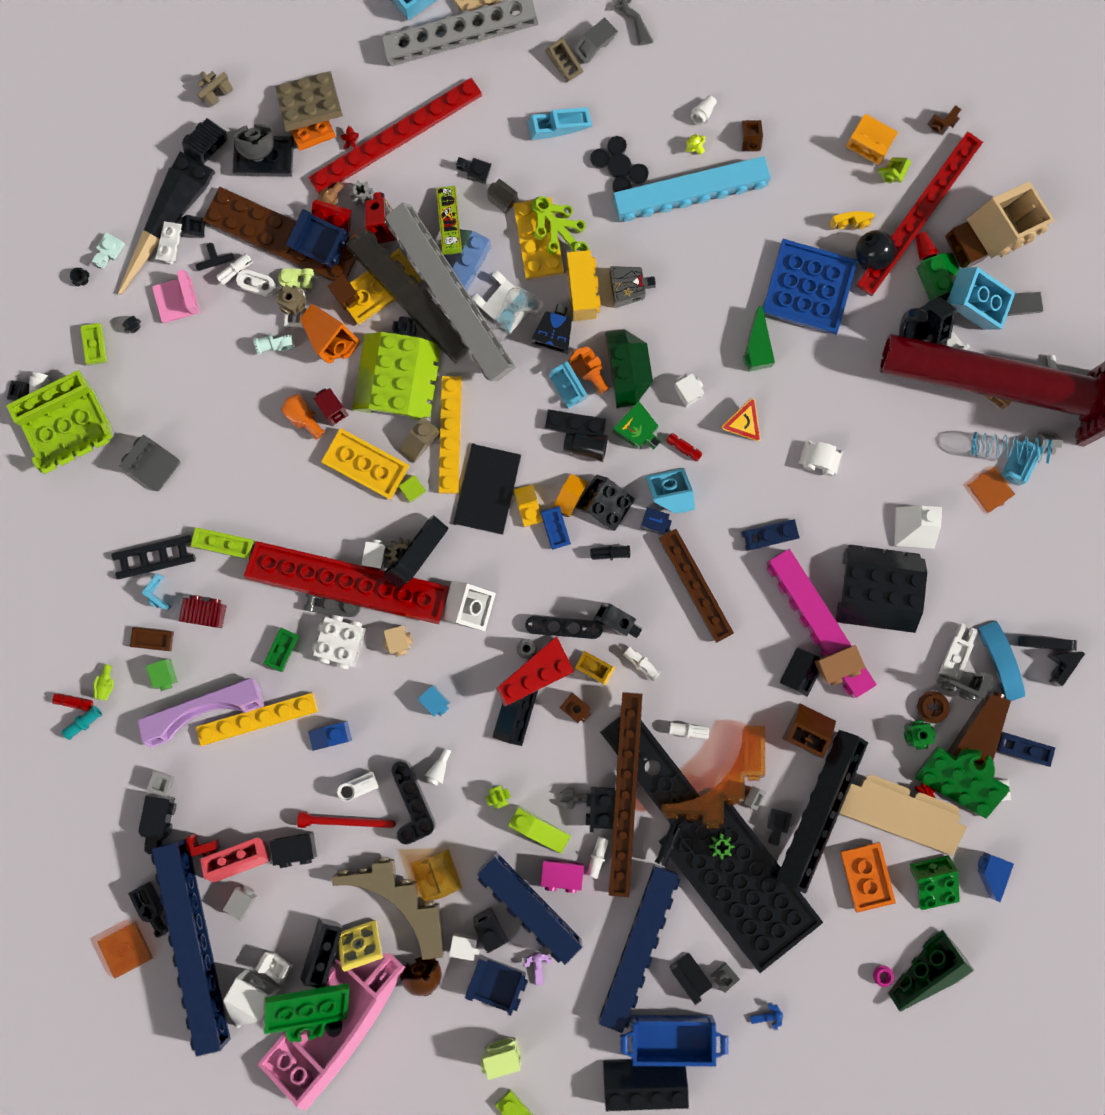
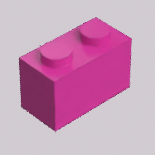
M543 859L541 887H545L547 891H557V888L565 889V892L577 893V890H582L584 863Z

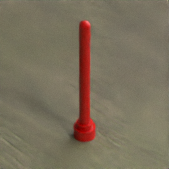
M299 811L297 819L298 828H306L311 826V824L394 828L396 826L394 820L312 816L307 811Z

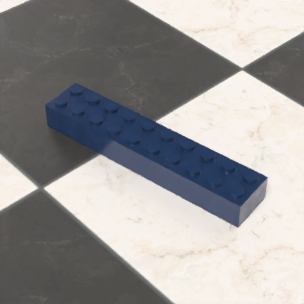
M187 838L153 848L151 860L156 865L157 873L155 874L157 885H160V902L164 906L166 913L164 914V922L169 927L170 932L168 941L169 945L173 947V964L177 968L179 975L177 977V984L182 989L183 997L181 1002L183 1009H186L187 1013L186 1026L192 1036L190 1046L192 1051H195L196 1057L221 1051L231 1038L191 853L186 849L185 842Z

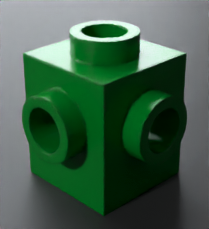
M923 720L911 721V725L904 726V739L908 746L916 747V750L927 749L929 744H934L936 734L930 723H924Z

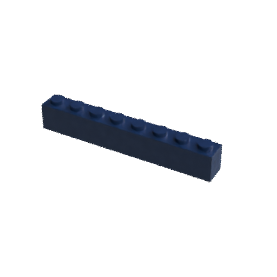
M656 864L653 865L598 1019L599 1025L623 1033L624 1028L629 1027L631 1008H635L638 1002V996H636L638 988L642 989L645 982L644 971L646 968L649 969L652 957L650 955L652 949L657 948L659 929L663 930L666 923L665 912L670 910L673 903V898H671L673 890H677L680 883L677 872Z

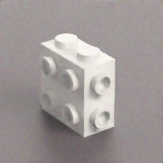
M331 615V618L325 617L324 620L320 621L318 627L320 635L313 643V655L318 657L317 661L323 663L337 662V667L349 669V666L355 667L366 628H362V623L351 620L350 624L342 622L343 618L336 615Z

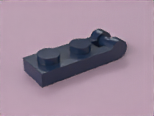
M795 519L741 532L742 538H745L746 545L744 546L746 551L800 538ZM757 535V543L753 542L752 536Z
M1002 732L996 751L1051 767L1055 747ZM1007 740L1012 741L1011 748H1006Z

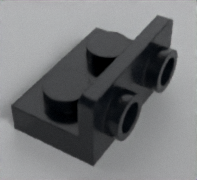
M591 787V794H587L586 806H590V813H586L585 825L589 826V832H594V828L613 829L615 788Z

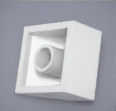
M452 580L441 619L485 631L496 593Z

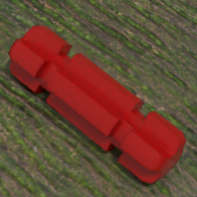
M671 433L666 439L668 444L674 445L677 450L686 456H691L690 458L696 462L703 454L697 448L695 450L694 446L688 442L678 439V436L674 433Z
M55 693L52 699L53 704L85 711L93 707L92 700Z

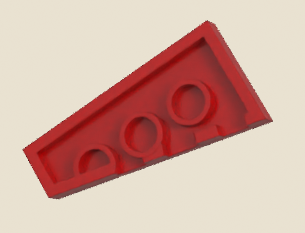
M554 637L496 688L504 706L574 672L558 637Z

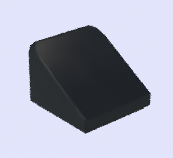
M185 215L182 218L181 230L183 233L181 237L204 238L205 222L202 221L203 218Z
M11 380L7 395L8 400L16 401L29 394V383Z

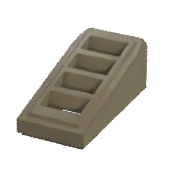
M563 38L545 50V53L567 83L584 72ZM561 49L562 52L556 55L555 51ZM565 55L567 58L560 62L559 58ZM570 61L571 64L564 68L563 64ZM573 67L576 69L571 74L567 73V71Z

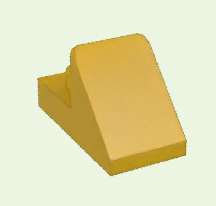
M533 484L514 489L524 527L543 523Z
M586 651L583 652L575 666L577 670L606 685L615 669L614 666Z

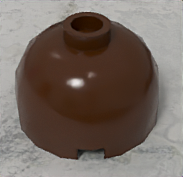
M418 957L415 959L417 963L409 965L408 962L404 965L405 968L400 975V979L405 990L414 996H429L440 984L442 977L441 968L438 960L436 961L435 958L422 960V957Z

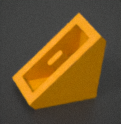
M570 474L553 508L560 506L561 513L571 517L588 482Z

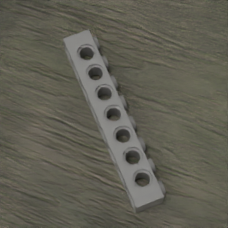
M502 0L495 5H484L474 11L468 10L460 15L446 16L439 21H428L418 27L411 26L404 31L390 32L383 36L382 40L387 60L392 67L539 24L533 0ZM514 11H520L518 15H511ZM496 16H501L499 20H493ZM476 22H482L480 26H474ZM458 27H464L463 30L456 31ZM440 32H445L443 36L438 37ZM422 37H427L424 42H419ZM408 42L406 47H401L403 43Z

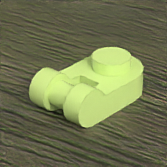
M309 268L283 269L278 275V281L283 288L287 284L290 287L295 285L300 289L312 291L313 283H311V278L314 277V271ZM299 277H304L303 282H299Z

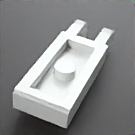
M963 623L959 624L955 637L952 638L938 672L954 681H959L977 634V629L972 628L968 633L966 641L962 640L961 638L966 628V625Z

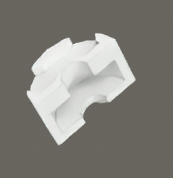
M805 441L799 464L803 465V468L814 471L815 468L823 470L822 474L834 476L837 474L843 451H838L836 446L818 441V444L811 443V441Z

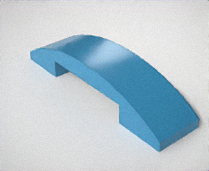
M994 621L977 627L983 645L988 648L1000 680L998 685L1002 694L1005 695V699L1014 701L1025 697L1024 685L1018 664L998 622Z

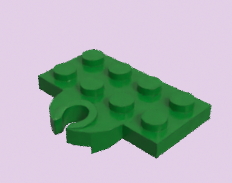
M937 746L915 774L916 780L985 819L988 818L1010 792L1009 786L993 778L995 775V765L992 758L987 755L985 763L978 765L974 761L980 759L981 750L969 749V747L961 750L954 756Z
M348 983L264 997V1034L285 1031L286 1037L291 1043L294 1041L301 1042L300 1033L304 1030H307L309 1041L317 1036L321 1038L325 1032L326 1023L347 1019L350 991Z

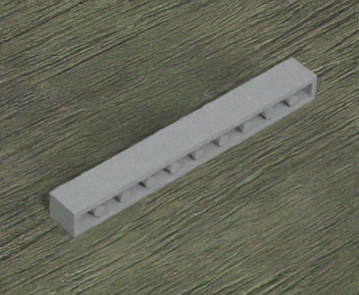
M403 202L385 217L389 223V229L399 238L398 243L408 252L409 260L420 271L419 275L422 280L429 285L430 293L440 302L441 310L449 316L452 327L461 335L462 343L472 352L473 360L483 369L482 374L490 381H499L516 368L412 205Z

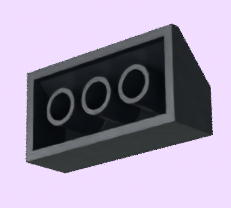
M631 1060L603 1061L605 1111L689 1109L686 1066H632Z

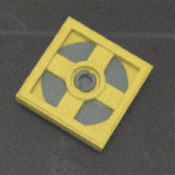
M376 920L342 931L338 948L341 968L344 972L383 958Z

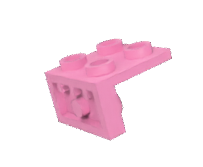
M185 270L177 271L178 279L152 287L163 323L201 313L191 277Z

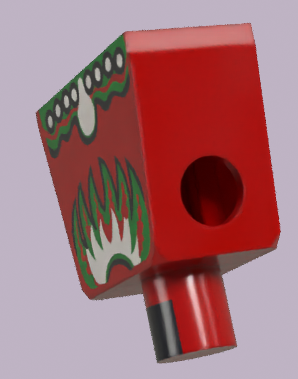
M382 192L374 193L373 199L365 202V225L378 244L397 240L396 234L389 229V223L385 218L393 209L386 201L385 195Z

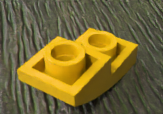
M863 211L846 212L833 216L829 224L832 230L839 228V230L844 229L851 225L852 230L857 228L862 230L871 225L875 215L874 213Z

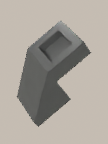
M603 18L583 35L573 50L585 63H589L600 48L607 47L618 31L606 18Z

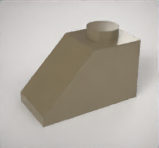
M423 417L409 432L399 450L415 463L440 435V432Z

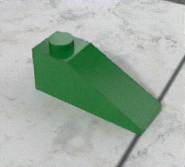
M759 306L755 312L745 355H743L745 367L748 366L749 372L770 368L775 363L763 306Z

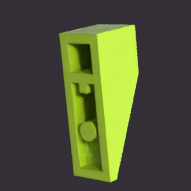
M518 806L508 824L509 827L560 854L571 835L521 806Z

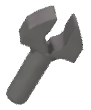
M566 788L560 793V795H569L573 798L569 802L560 801V804L566 809H573V805L577 802H587V794H576L573 792V788Z

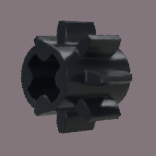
M399 317L398 322L393 321V333L406 336L416 335L417 327L416 324H413V319Z

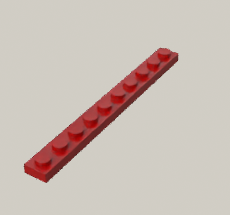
M472 77L312 174L308 177L318 194L325 188H332L338 181L340 183L482 97V92Z
M966 132L891 236L897 248V252L893 255V261L880 270L873 271L872 268H868L856 286L871 297L874 295L980 148L983 141L970 132Z

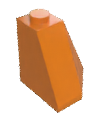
M312 303L300 318L315 353L327 364L334 362V359L349 358L361 343L342 322Z

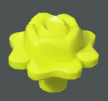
M695 134L690 136L686 140L687 146L685 151L691 153L696 151L698 155H701L705 151L702 147L705 142V135Z

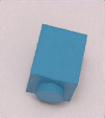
M432 685L418 698L433 717L436 715L441 717L449 709L447 705L450 702L435 685Z

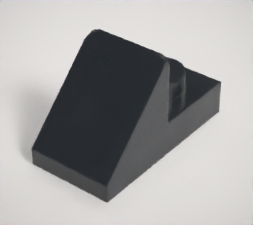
M1078 651L1048 655V658L1060 665L1051 672L1052 677L1048 682L1054 686H1063L1085 653Z

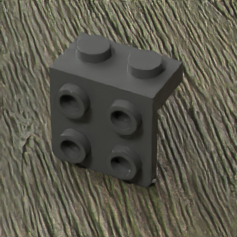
M143 434L135 440L132 450L123 456L119 467L134 475L154 491H160L179 466L180 460Z
M974 673L969 686H965L950 678H937L936 682L941 684L940 688L946 691L959 692L958 696L966 700L972 699L976 701L977 698L984 699L986 694L991 691L994 684L992 681L994 676L988 673Z

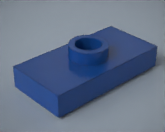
M560 506L541 511L552 550L570 545Z

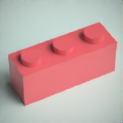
M258 837L200 859L204 879L213 883L271 862L267 843Z

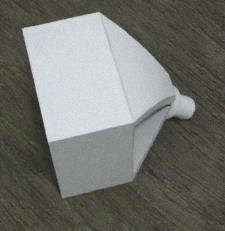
M245 969L235 979L224 999L226 1009L234 1021V1026L240 1028L242 1025L261 1021L264 1011V997L278 995L281 988Z

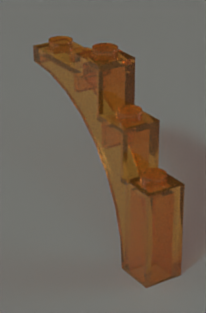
M744 726L737 760L731 771L717 786L693 800L677 804H662L661 815H666V819H678V816H686L687 820H698V817H702V825H707V829H719V826L724 824V801H727L728 805H740V802L745 800V777L748 778V781H760V778L765 776V726Z

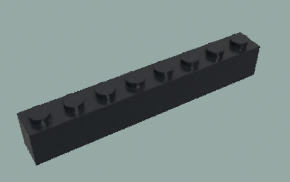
M839 730L834 737L832 748L826 756L824 767L818 775L816 786L810 794L808 805L802 813L800 824L794 832L792 843L786 851V857L782 866L778 870L777 881L806 894L867 748L868 742L860 736Z

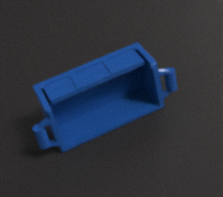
M631 1015V1031L620 1035V1053L631 1057L632 1066L716 1067V1058L729 1054V1036L716 1032V1022L712 1015ZM628 1036H631V1052H628ZM716 1037H720V1053H716Z

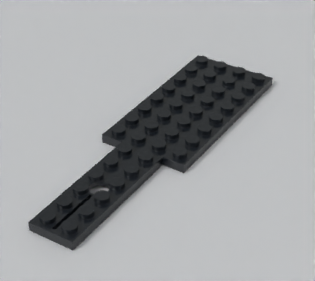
M621 716L600 731L617 755ZM641 720L637 781L669 823L676 825L673 834L677 826L682 828L675 844L677 846L676 850L672 851L670 857L757 971L761 973L824 922L800 891L776 880L780 865L725 794L721 791L705 803ZM649 760L659 762L660 771L657 775L651 776L646 773L645 764ZM719 833L723 834L724 839L730 836L729 844L735 846V848H730L729 851L732 856L726 854L723 860L720 859L719 854L713 856L712 852L714 849L708 847L709 844L713 843L711 837L718 838ZM666 835L658 841L660 844L661 841L665 839ZM721 841L717 847L722 851V848L726 847V845Z

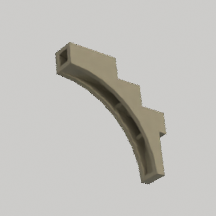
M380 857L372 864V870H370V867L358 868V872L351 873L349 869L339 870L332 877L333 886L349 885L365 888L393 903L405 915L414 929L420 945L422 960L442 958L444 956L440 904L429 901L422 903V906H420L417 882H412V879L400 880V883L397 884L395 859L389 860V857Z

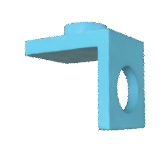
M156 574L142 594L149 598L148 602L154 607L158 608L160 606L163 609L169 610L171 606L153 593L164 578L163 575Z

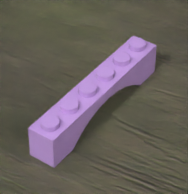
M247 678L235 685L224 686L216 692L205 693L197 699L186 700L178 706L167 707L159 713L148 714L145 718L138 720L142 742L149 748L169 742L184 724L194 717L209 711L231 709L247 713L263 707L264 702L260 686L253 678Z

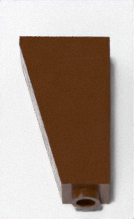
M998 692L986 694L947 752L956 756L961 750L969 747V749L981 750L980 759L975 760L974 763L978 765L985 763L987 755L994 760L1011 700L1005 699V695Z

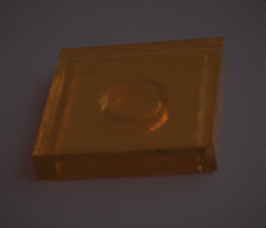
M136 922L97 942L114 979L153 959Z

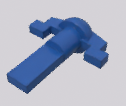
M772 1002L768 1003L769 1010L774 1009V1012L750 1016L751 1024L776 1020V1023H772L773 1029L778 1030V1027L782 1026L783 1013L778 1005H773Z

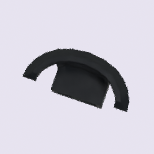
M940 296L933 301H929L921 308H911L902 316L899 325V336L918 340L925 338L929 342L942 344L951 338L957 309Z

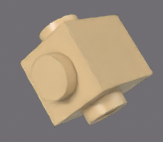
M402 625L383 631L385 635L383 645L386 652L389 651L390 654H395L396 657L408 654L407 650L411 649L410 644H413L411 633L406 632L405 626Z

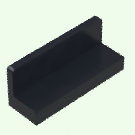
M538 690L507 706H504L502 702L493 738L518 746L523 745Z

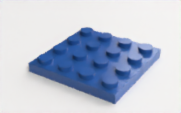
M782 239L763 305L764 315L837 335L858 260Z

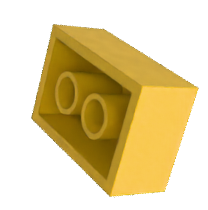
M591 250L567 252V273L573 321L596 319L597 313L600 312V295H596L598 293V277L594 276L596 274L595 256H591Z

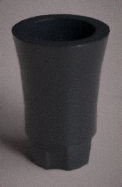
M566 433L563 451L603 463L608 435Z

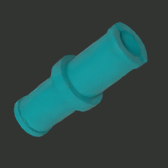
M93 706L82 716L78 715L74 722L61 731L63 736L67 740H71L72 737L82 730L88 729L92 722L102 716L101 710L97 706Z

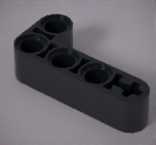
M432 515L399 559L392 563L384 572L383 577L397 589L408 583L449 528L435 515Z
M400 760L392 766L391 772L412 819L411 822L403 825L397 832L399 842L407 845L430 835L434 831L436 823L411 764L406 760ZM399 764L401 765V767H406V770L404 771L405 777L409 775L411 777L410 779H407L404 782H401V779L404 778L403 773L397 772V769H399ZM406 783L414 785V793L409 794L405 791ZM414 802H420L423 805L421 812L414 811ZM422 821L430 822L431 829L429 831H424L421 828ZM404 829H409L412 832L411 839L403 837L402 831Z

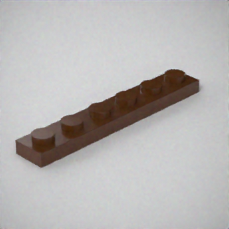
M674 529L659 537L660 543L715 643L734 634L678 530Z

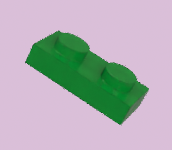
M280 627L263 664L283 672L300 636Z

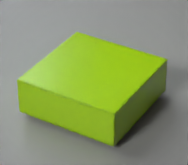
M415 475L399 485L410 503L426 493V490Z

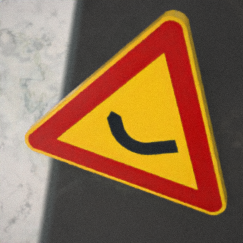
M749 399L721 428L759 441L760 432L755 400Z

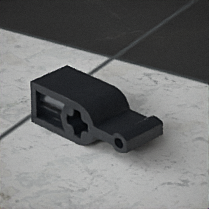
M151 881L129 892L128 895L141 920L151 923L154 929V936L159 938L167 933L168 927L163 924L160 918L163 906ZM153 909L154 912L149 913L148 910Z

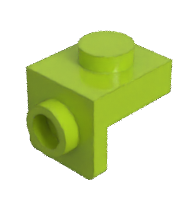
M892 157L888 167L879 168L878 173L883 181L887 183H902L911 161L908 158Z

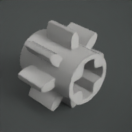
M357 180L354 186H350L353 192L349 193L351 199H354L355 205L361 203L365 206V202L372 199L370 194H373L374 191L373 188H368L369 184L367 181L360 183Z

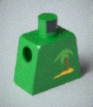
M639 401L612 431L637 449H640L646 443L654 450L661 443V440L654 435L659 427Z

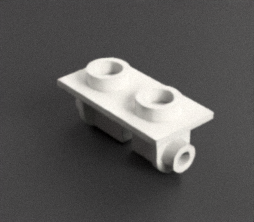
M164 221L156 260L165 261V263L170 265L176 262L177 245L183 233L181 230L182 224Z

